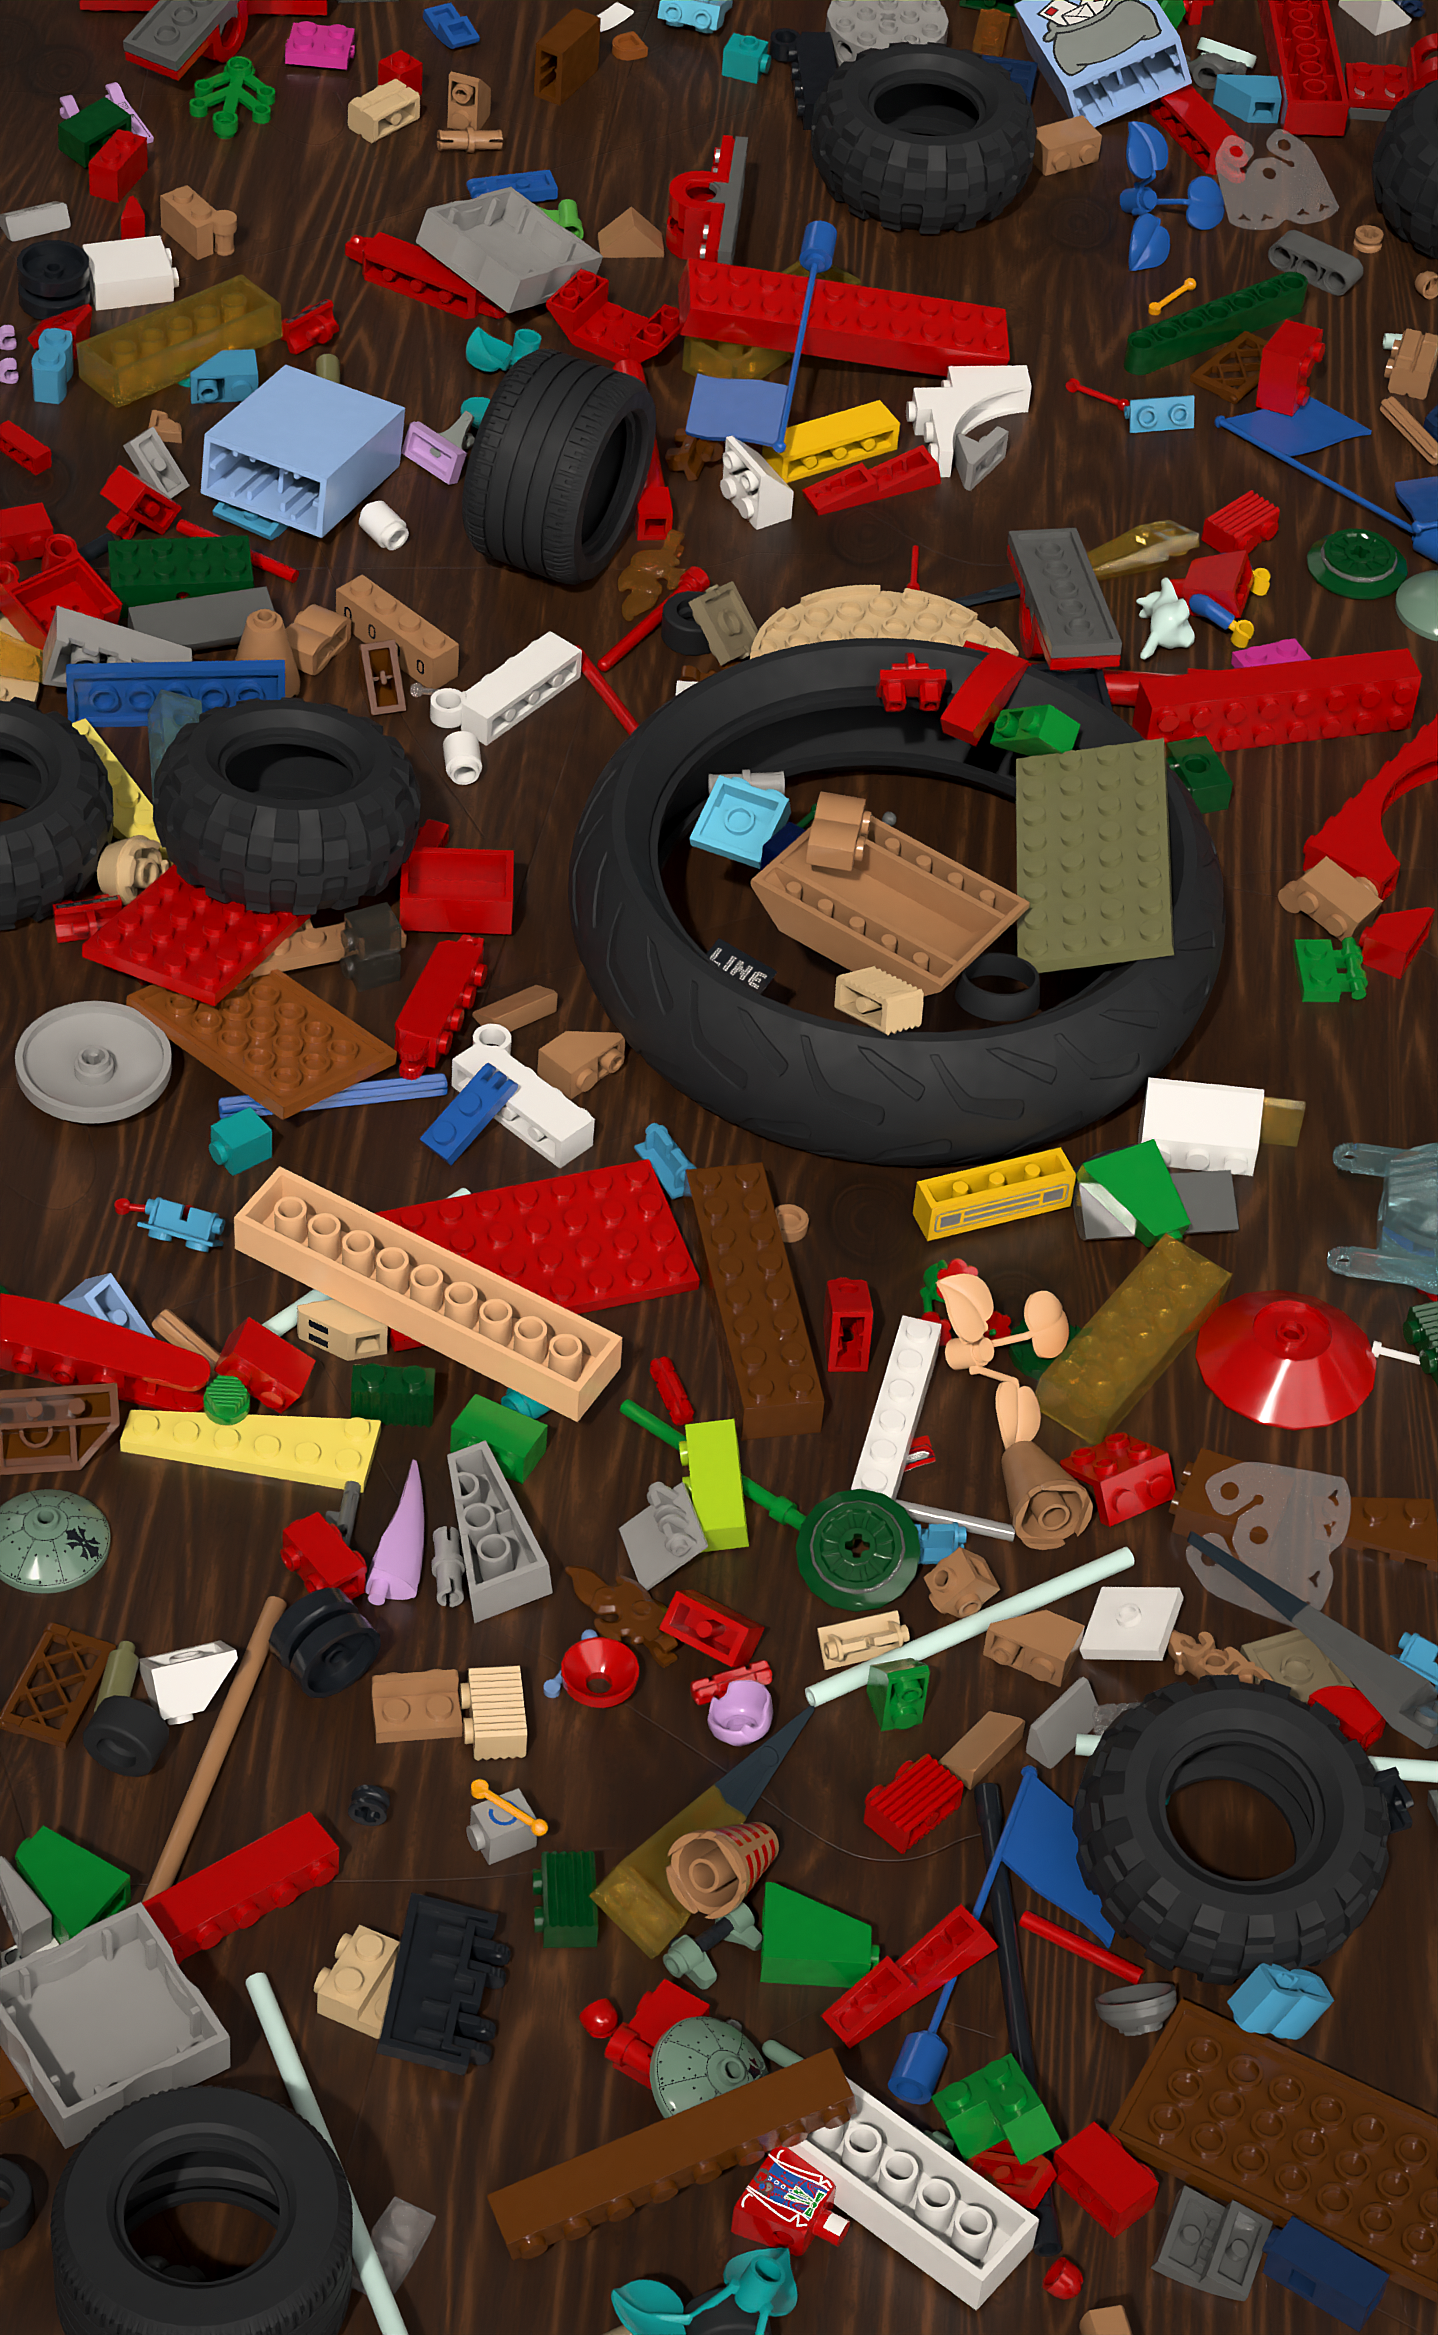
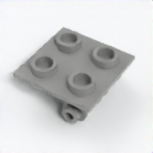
M662 1482L651 1484L647 1493V1499L651 1505L619 1528L638 1582L647 1591L708 1547L705 1535L683 1482L673 1489L665 1486Z

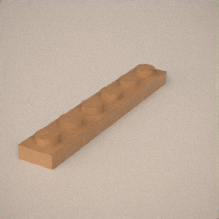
M392 914L378 915L373 918L342 922L336 925L295 932L286 938L250 974H253V977L268 975L271 970L276 969L283 972L405 948L406 934Z

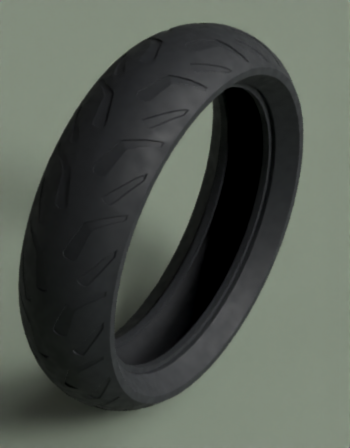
M853 638L798 645L743 661L688 687L644 720L616 750L589 794L574 835L568 880V902L573 936L580 961L586 970L592 990L605 1013L619 1029L626 1042L637 1054L642 1055L645 1062L674 1088L724 1120L786 1146L854 1162L879 1165L929 1166L976 1162L1008 1156L1066 1137L1098 1121L1127 1102L1147 1085L1148 1077L1155 1078L1172 1060L1190 1036L1208 1002L1216 981L1224 947L1226 919L1224 887L1214 842L1189 790L1176 772L1171 770L1167 762L1174 955L1112 963L1098 979L1077 995L1054 1008L1021 1021L979 1030L953 1032L896 1031L895 1034L890 1033L886 1035L874 1028L833 1021L793 1009L751 990L711 960L686 933L674 914L663 889L661 874L674 849L687 833L695 827L709 798L708 774H742V770H750V773L784 771V778L788 779L827 772L892 771L956 781L991 791L1016 801V759L1030 757L990 744L995 730V723L992 722L988 724L976 746L943 733L941 716L965 680L989 654L987 652L940 642L897 638ZM906 652H913L915 654L916 663H928L929 669H946L947 680L939 709L937 711H922L919 709L918 697H906L904 710L887 712L884 708L882 697H876L879 671L891 670V663H904ZM1030 666L1026 669L1003 710L1047 704L1052 705L1081 724L1072 749L1075 751L1145 740L1131 725L1095 699L1062 680Z

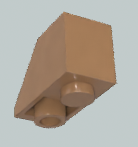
M451 71L448 86L447 128L462 131L466 127H473L474 130H480L490 116L491 88L479 78Z
M565 1031L539 1049L537 1076L550 1086L559 1089L566 1098L571 1100L580 1093L590 1090L597 1081L609 1073L616 1072L622 1066L625 1059V1039L621 1033Z
M1048 1610L990 1623L987 1629L983 1655L999 1664L1008 1665L1030 1674L1037 1680L1046 1681L1061 1687L1080 1652L1085 1626Z

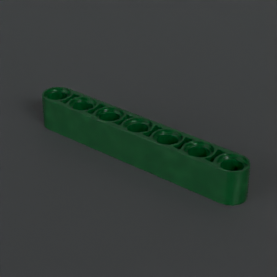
M1285 272L1132 332L1127 338L1124 368L1127 372L1134 375H1146L1232 341L1244 331L1252 333L1302 312L1304 307L1308 279L1298 272Z

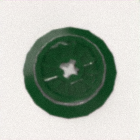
M1349 528L1326 535L1315 542L1307 554L1308 571L1316 582L1332 593L1351 599L1372 600L1389 596L1399 589L1408 575L1406 559L1399 550L1378 533L1365 529Z
M865 1489L836 1492L816 1504L801 1524L795 1547L799 1572L811 1592L831 1607L852 1612L880 1609L900 1597L914 1579L921 1555L917 1527L905 1508L883 1493ZM855 1539H862L863 1545L870 1547L869 1550L862 1551L860 1558H854L852 1551L846 1549L847 1547L854 1546Z

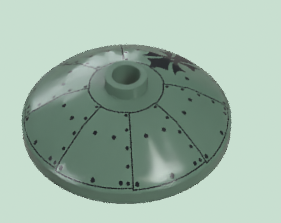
M42 1489L20 1494L0 1506V1579L8 1585L32 1593L62 1592L85 1583L104 1565L110 1550L109 1525L99 1508L86 1498L64 1490Z
M705 2016L687 2018L669 2028L656 2043L650 2062V2083L653 2096L665 2119L769 2075L759 2051L741 2031L722 2020Z

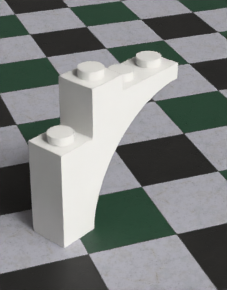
M1027 365L948 366L947 380H942L941 387L913 388L912 401H908L906 404L907 422H912L915 435H924L925 443H930L928 451L939 464L940 477H950L953 451L958 433L965 436L978 425L991 419L1008 414L1028 412L1032 385Z

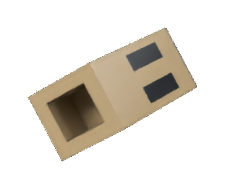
M335 1299L297 1305V1334L300 1339L347 1361L387 1354V1325Z

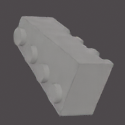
M57 606L43 648L42 684L67 688L66 664L192 661V649Z
M486 1440L448 1454V1464L474 1623L552 1594L549 1564Z

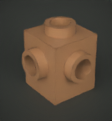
M961 1547L948 1557L940 1560L936 1567L924 1577L931 1591L929 1599L933 1606L943 1614L949 1613L960 1619L978 1612L982 1605L1000 1590L985 1559Z

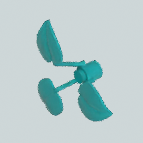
M477 327L467 342L466 359L472 366L482 371L494 372L499 368L506 371L523 356L540 349L542 338L534 330L520 329L516 331L513 346L488 335L480 327ZM471 397L465 400L460 409L461 416L465 411L471 413L475 418L471 425L479 429L490 399Z
M768 2248L746 2252L732 2258L725 2266L723 2272L724 2283L727 2287L690 2314H683V2303L673 2290L653 2280H636L621 2288H614L611 2292V2300L620 2321L633 2335H686L684 2325H689L693 2317L705 2309L717 2306L731 2294H735V2302L742 2310L748 2313L759 2311L760 2315L755 2335H764L768 2316L777 2317L789 2314L796 2306L798 2294L791 2270L789 2248Z

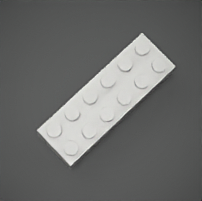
M846 2077L855 2097L857 2113L851 2115L850 2120L845 2124L833 2129H826L825 2127L809 2133L803 2142L787 2148L834 2182L836 2186L834 2204L973 2309L977 2310L1033 2249L1039 2219Z

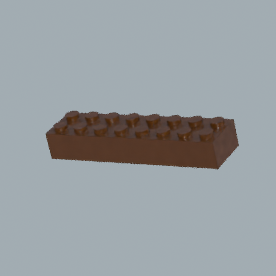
M763 1162L686 1169L683 1205L741 1441L821 1432L825 1400Z

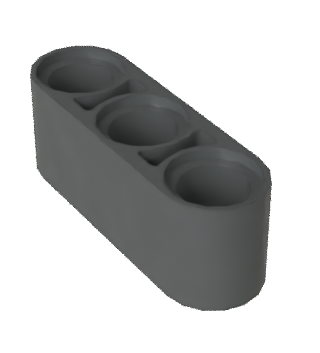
M1296 230L1288 231L1268 251V258L1274 267L1283 272L1301 273L1308 279L1309 284L1333 295H1343L1363 276V266L1357 258Z

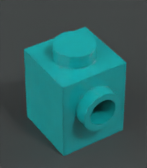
M733 33L723 51L722 75L757 84L762 74L767 73L770 68L771 55L767 54L768 41L757 39L754 36Z
M248 1107L211 1125L209 1152L218 1165L222 1164L234 1176L272 1157V1130L251 1107Z

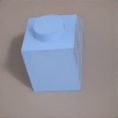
M111 1273L85 1279L59 1302L60 1305L155 1338Z

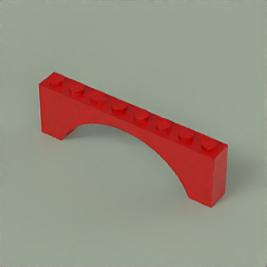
M1438 712L1429 725L1424 724L1420 728L1416 738L1411 743L1406 742L1401 747L1398 755L1392 761L1388 760L1384 763L1379 774L1373 780L1368 779L1364 783L1360 793L1355 798L1350 797L1335 817L1330 816L1327 819L1323 829L1317 835L1313 834L1307 839L1303 847V854H1305L1303 871L1313 868L1327 856L1353 878L1365 877L1375 885L1378 897L1383 902L1395 891L1401 863L1387 845L1383 835L1381 819L1387 809L1402 795L1422 784L1438 779Z

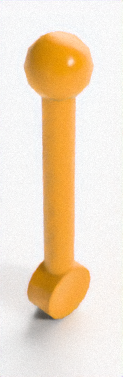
M1188 278L1184 281L1183 286L1160 302L1150 303L1148 308L1149 314L1159 315L1162 307L1185 291L1194 290L1196 281L1193 278Z
M477 1779L472 1782L471 1794L477 1799L485 1797L530 1826L534 1835L543 1836L546 1834L548 1825L545 1820H535L488 1789L489 1785L485 1780Z

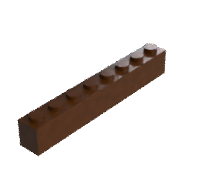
M829 2048L486 2196L512 2261L521 2257L523 2259L535 2258L543 2254L548 2249V2246L563 2239L569 2241L579 2239L588 2234L592 2227L607 2220L611 2222L623 2220L632 2215L635 2208L651 2201L653 2203L665 2202L673 2198L681 2188L695 2182L699 2185L709 2183L717 2179L725 2169L737 2164L740 2166L751 2165L762 2159L767 2151L781 2145L786 2148L795 2146L803 2142L809 2133L823 2127L833 2129L845 2124L850 2120L851 2115L857 2113L855 2097L833 2048Z

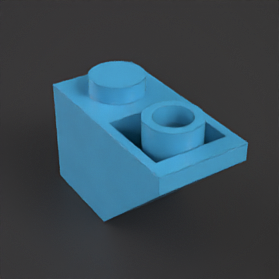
M1217 74L1213 104L1247 123H1278L1282 101L1278 76Z
M255 349L220 351L190 372L191 404L243 402L258 389Z

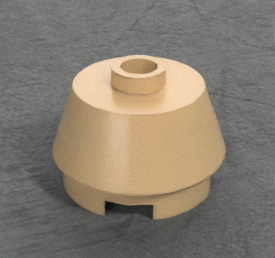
M136 835L106 846L100 855L97 867V879L102 892L110 896L120 895L122 905L127 906L169 868V861L162 860L159 851L161 844L155 840H150L146 836Z

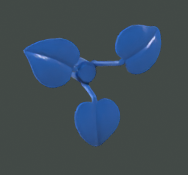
M1132 121L1128 122L1127 165L1134 176L1143 180L1135 182L1134 188H1126L1122 191L1120 206L1125 213L1132 214L1133 216L1139 215L1132 229L1129 246V271H1137L1161 265L1167 259L1170 251L1168 231L1160 226V218L1147 213L1156 205H1188L1186 211L1187 222L1195 229L1208 230L1218 225L1222 220L1225 203L1219 185L1208 176L1196 177L1191 181L1188 187V199H1157L1155 191L1144 186L1156 178V170H1162L1166 167L1168 162L1167 143L1163 135L1153 126L1143 122Z

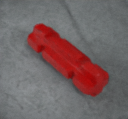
M667 1356L659 1359L654 1358L650 1362V1373L653 1380L657 1382L656 1386L666 1408L671 1411L669 1415L672 1422L677 1426L690 1424L694 1419V1410L690 1401L686 1400L688 1396L677 1373L673 1371L675 1368L671 1359Z
M766 1660L750 1663L748 1669L743 1665L711 1675L712 1680H709L708 1677L694 1680L690 1683V1693L695 1704H706L711 1702L714 1696H717V1699L722 1698L727 1692L728 1684L735 1680H753L763 1685L770 1684L772 1682V1671Z

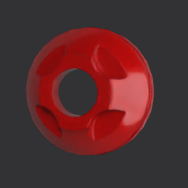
M605 1637L587 1638L571 1646L565 1653L561 1663L563 1686L574 1700L583 1705L596 1708L612 1707L625 1701L634 1692L639 1678V1664L634 1653L623 1643ZM593 1679H603L611 1685V1688L604 1693H594L588 1689L586 1684Z

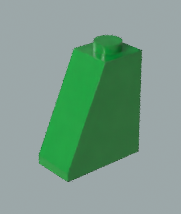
M1155 1139L1083 1163L1076 1174L1078 1182L1147 1248L1159 1243L1161 1248H1165L1180 1242L1183 1239L1182 1235L1191 1224Z
M44 1825L32 1838H26L16 1852L17 1873L52 1914V1933L60 1945L72 1939L83 1929L123 1911L131 1902L130 1875Z
M766 1882L762 1907L760 1982L852 1988L879 1964V1945L871 1944L872 1926L779 1884Z

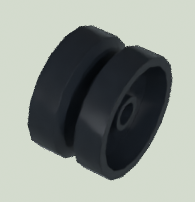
M45 240L33 243L21 251L17 257L19 305L25 313L36 319L44 320L82 305L91 304L89 256L84 249L74 243L62 240Z
M328 1587L311 1592L296 1601L279 1618L269 1638L270 1652L284 1668L291 1672L292 1679L310 1698H325L337 1694L354 1684L367 1672L377 1658L381 1646L380 1634L365 1617L359 1614L358 1608L351 1599L339 1588Z

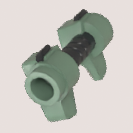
M741 1902L729 1914L715 1918V1924L696 1938L692 1939L687 1935H683L680 1938L675 1937L669 1942L670 1948L668 1953L663 1956V1962L673 1976L680 1978L685 1974L699 1988L708 1989L716 1981L717 1973L706 1952L722 1940L743 1944L757 1951L761 1949L762 1935L753 1926L755 1919L751 1910L745 1903Z

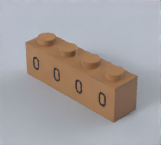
M363 574L336 589V613L351 618V633L366 644L395 639L400 669L433 692L458 677L459 644Z

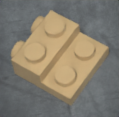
M359 1925L353 1936L345 1933L337 1945L335 1958L338 1960L333 1969L324 1967L316 1979L314 1992L318 1994L317 2013L379 2039L399 1941L362 1925Z

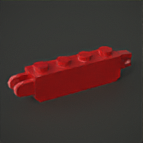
M1189 84L1150 102L1149 113L1206 174H1222L1228 179L1227 181L1233 184H1241V182L1245 181L1246 173L1242 169L1248 163V156L1244 152L1245 142L1218 115L1211 105L1203 99L1193 86Z
M380 231L373 238L354 235L345 244V255L362 264V275L366 281L464 319L475 318L479 313L496 319L504 318L507 314L505 310L424 248Z
M463 934L457 942L445 940L438 942L395 1022L396 1038L394 1050L397 1051V1058L402 1060L399 1074L403 1079L412 1081L413 1079L420 1078L427 1066L435 1068L442 1054L447 1055L449 1053L453 1032L460 1031L465 1009L472 1008L475 1001L477 986L482 987L486 980L488 966L483 964V938H474Z

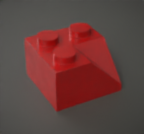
M1285 320L1262 350L1256 407L1293 416L1300 406L1306 405L1310 394V387L1306 386L1307 378L1310 376L1314 364L1321 362L1325 352V343H1322L1323 329Z

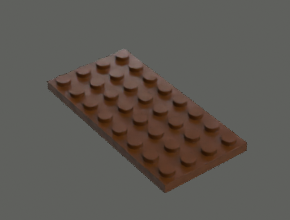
M1181 1998L1108 2132L1114 2134L1119 2139L1123 2149L1129 2155L1229 2203L1234 2200L1273 2221L1274 2225L1284 2228L1292 2216L1296 2217L1389 2274V2280L1438 2303V2118L1255 2032H1246L1236 2023Z

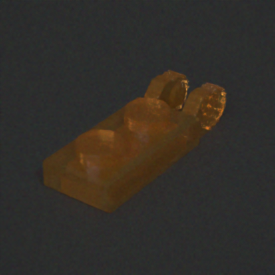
M981 9L972 51L978 54L1002 57L1011 13L1001 12L997 9Z

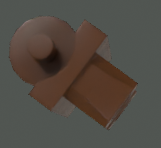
M678 428L675 433L677 448H669L665 455L670 472L685 471L688 481L697 480L705 462H714L722 458L725 444L723 441L705 440L689 436L685 432L686 428Z

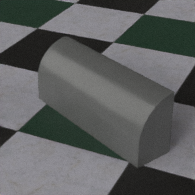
M267 586L129 607L128 628L191 648L192 651L240 644L247 617L260 609L274 611Z
M1231 1170L1169 1173L1191 1223L1184 1234L1239 1230ZM1078 1181L1076 1182L1072 1202L1077 1231L1083 1241L1136 1237Z

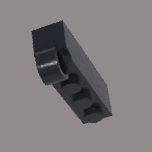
M776 29L770 36L769 54L776 60L790 63L793 99H796V117H801L803 130H811L815 103L827 81L834 75L837 69L831 32H801L800 35L793 29Z

